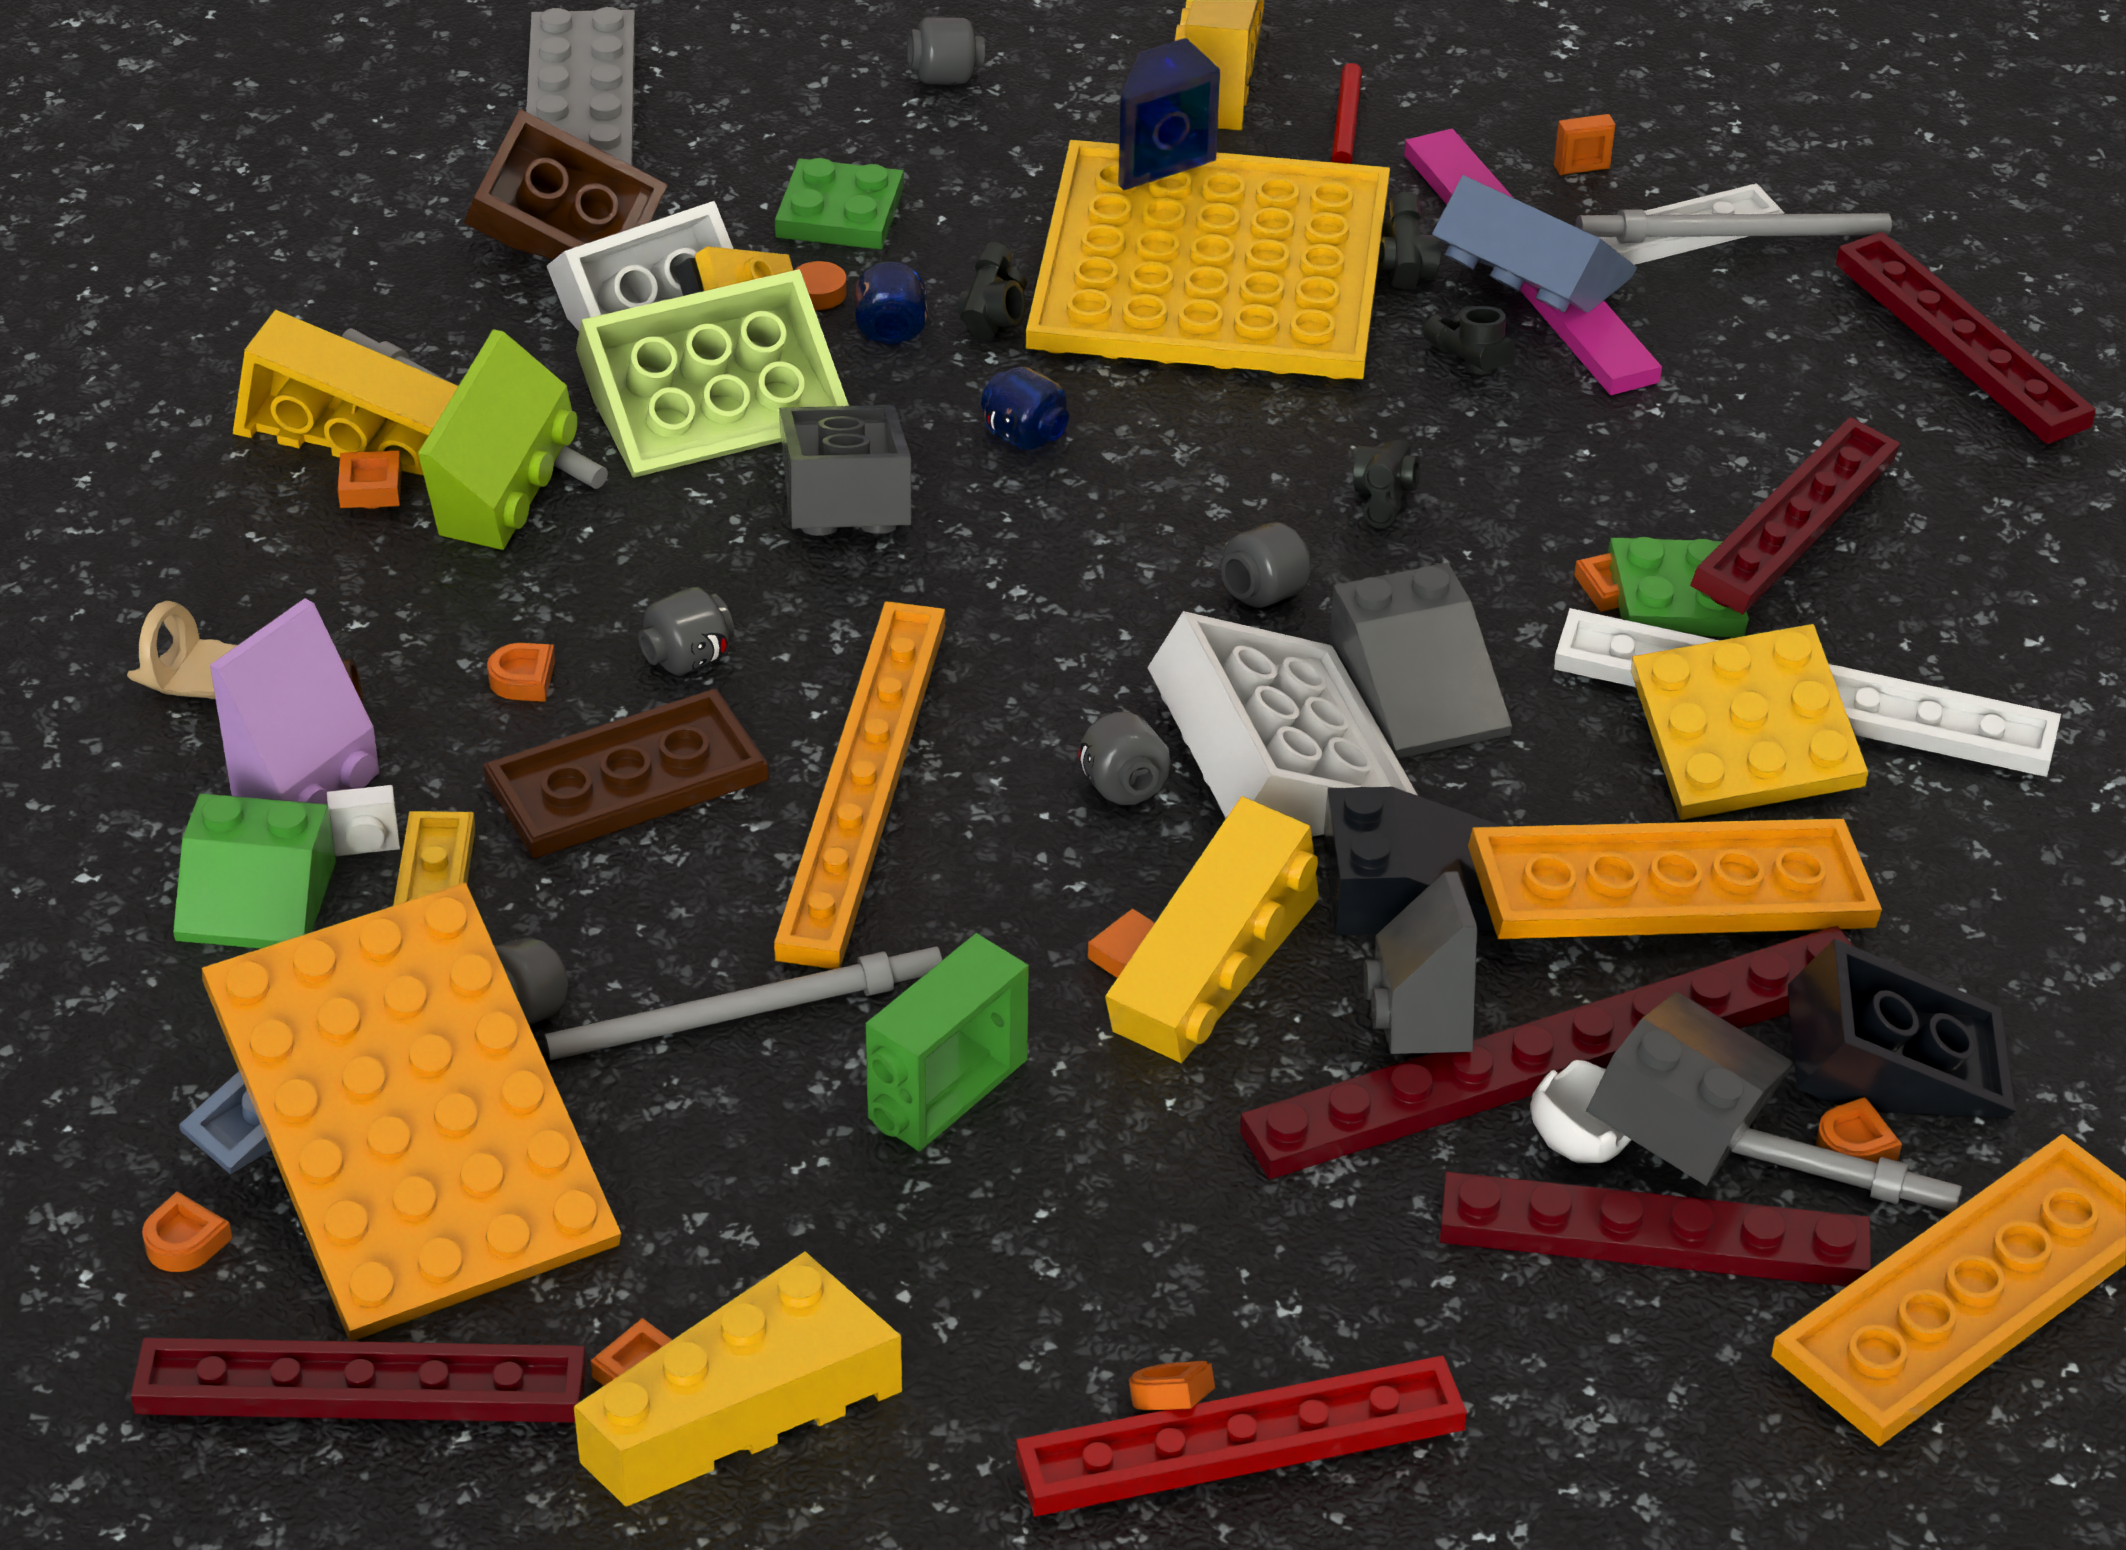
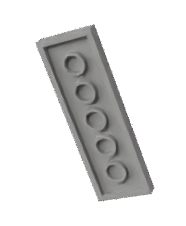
M603 7L595 11H567L561 8H552L544 12H531L526 112L633 166L634 10Z

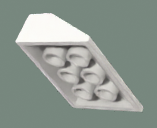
M1183 611L1148 666V670L1161 693L1162 700L1168 706L1182 733V738L1189 746L1203 773L1204 781L1215 796L1225 819L1240 797L1243 796L1310 825L1313 837L1324 834L1327 788L1395 787L1417 795L1332 645Z

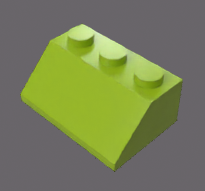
M492 330L418 452L438 534L500 550L505 549L514 531L524 526L532 500L539 488L545 487L550 481L554 462L564 445L568 446L571 444L577 430V415L572 411L567 385L503 331Z

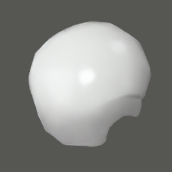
M1584 1060L1572 1061L1558 1074L1555 1070H1551L1533 1092L1530 1112L1536 1129L1548 1147L1577 1163H1603L1617 1156L1631 1139L1586 1112L1606 1069Z

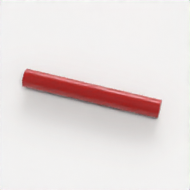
M1355 63L1346 64L1341 71L1331 156L1332 163L1352 164L1362 69Z

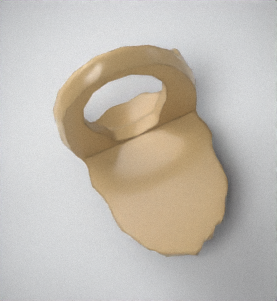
M163 601L156 604L145 619L139 640L140 668L128 671L127 677L132 681L166 695L215 699L210 664L237 645L226 644L220 640L199 639L197 625L191 613L179 603ZM164 621L166 628L173 636V644L167 652L158 657L157 636L159 628Z

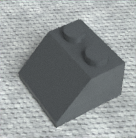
M1444 872L1376 935L1375 960H1364V995L1366 1000H1371L1373 1028L1384 1029L1391 1054L1473 1052L1477 924L1458 872Z

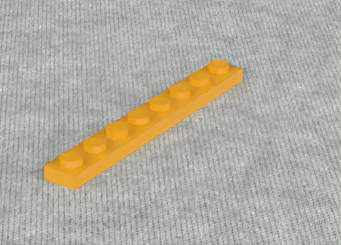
M888 601L884 603L774 941L775 961L828 969L841 968L945 630V609Z

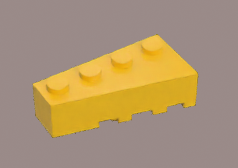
M1186 0V8H1182L1180 25L1177 24L1174 45V56L1183 57L1179 125L1242 131L1244 106L1247 105L1249 86H1246V84H1249V78L1253 73L1255 50H1257L1264 13V0Z
M275 309L245 348L233 434L252 438L256 432L277 436L278 444L300 449L304 442L331 448L332 456L340 457V453L400 451L402 471L423 475L418 452L458 386Z
M1240 797L1106 994L1105 998L1112 1032L1181 1064L1198 1044H1203L1208 1039L1218 1019L1319 900L1316 876L1318 858L1314 855L1310 825L1248 798Z
M804 1251L574 1406L579 1462L625 1507H628L714 1471V1461L739 1450H749L751 1454H755L778 1444L777 1434L813 1419L818 1426L845 1416L847 1405L873 1394L879 1402L902 1392L901 1335Z

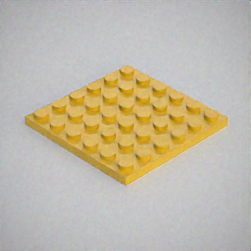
M1070 140L1026 328V349L1045 350L1055 354L1067 352L1100 355L1110 359L1122 357L1154 360L1164 364L1187 363L1209 365L1220 369L1241 368L1270 371L1275 374L1296 373L1326 376L1331 379L1350 378L1363 380L1390 168Z

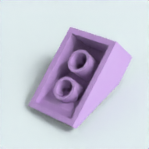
M304 598L210 664L232 796L328 805L327 792L364 788L373 778L380 774L373 725L313 602Z

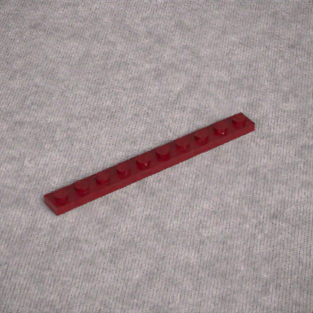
M1838 926L1830 927L1473 1040V1052L1431 1053L1241 1113L1240 1133L1265 1174L1271 1180L1532 1096L1538 1085L1551 1070H1555L1558 1074L1574 1060H1584L1606 1069L1614 1053L1640 1020L1676 991L1738 1029L1790 1013L1787 985L1833 939L1851 946L1853 945Z

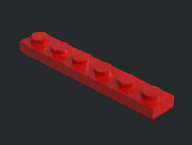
M1443 1355L1199 1403L1189 1409L1163 1410L1016 1439V1460L1033 1515L1036 1517L1465 1431L1467 1411Z

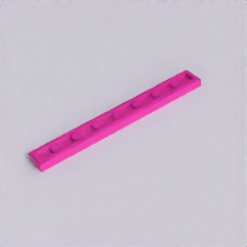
M1453 128L1405 140L1404 156L1446 205L1462 175L1512 197ZM1523 283L1520 291L1609 395L1619 394L1660 382L1662 366L1605 301H1602L1589 313L1572 305H1569L1566 312L1563 313L1537 300L1535 297L1539 290Z

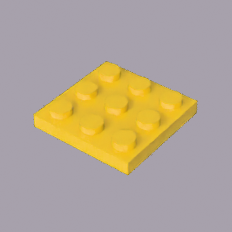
M1814 624L1632 656L1631 674L1680 820L1866 786L1868 770Z

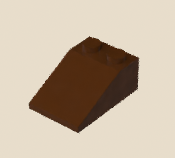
M519 109L473 198L464 224L511 248L555 259L566 250L650 223L668 184Z

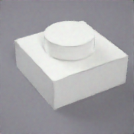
M392 785L327 792L335 856L400 849Z

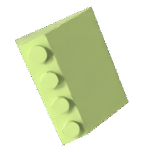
M800 269L581 320L576 352L592 399L633 478L781 442L779 408L849 406Z

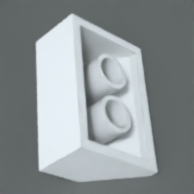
M715 201L566 250L547 265V269L567 319L579 331L582 319L683 296L675 267L688 258H695V254L706 246L733 249L717 205Z

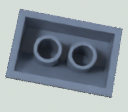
M1462 175L1432 233L1433 236L1448 246L1444 254L1448 258L1474 270L1479 261L1493 268L1490 274L1491 278L1516 291L1521 289L1523 283L1539 290L1535 297L1537 300L1563 313L1566 312L1569 305L1589 313L1630 280L1638 268L1601 238L1465 175Z

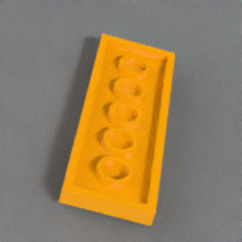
M1844 819L1473 827L1468 843V849L1498 939L1824 930L1834 926H1838L1840 929L1876 928L1882 912L1881 905Z
M2061 1134L1775 1337L1771 1357L1880 1447L2126 1265V1181L2067 1136Z

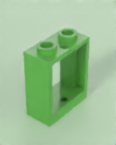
M975 933L866 1022L868 1119L873 1121L880 1131L891 1137L896 1136L920 1152L1027 1061L1029 965L978 933Z

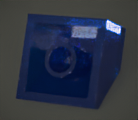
M1187 38L1140 52L1121 92L1118 186L1123 190L1216 161L1220 69Z

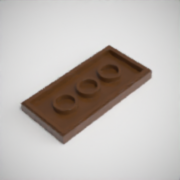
M716 688L483 764L487 785L533 859L769 780L768 763Z

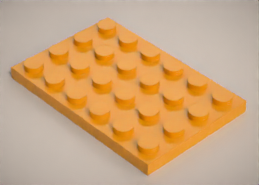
M466 883L202 968V981L349 1341L358 1340L620 1245V1229Z

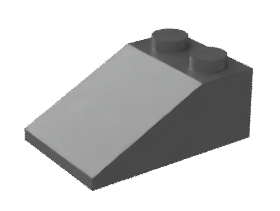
M895 405L779 408L787 507L792 529L802 528L804 533L810 535L832 534L837 531V527H861L863 531L869 533H889L896 530L897 525H911V455Z
M1449 563L1424 566L1418 569L1333 585L1329 642L1336 651L1397 759L1511 735L1512 724L1471 600Z
M1676 991L1645 1015L1614 1053L1586 1112L1707 1186L1786 1077L1794 1062Z

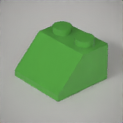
M200 793L182 838L173 930L175 941L261 949L311 933L336 863L328 805Z

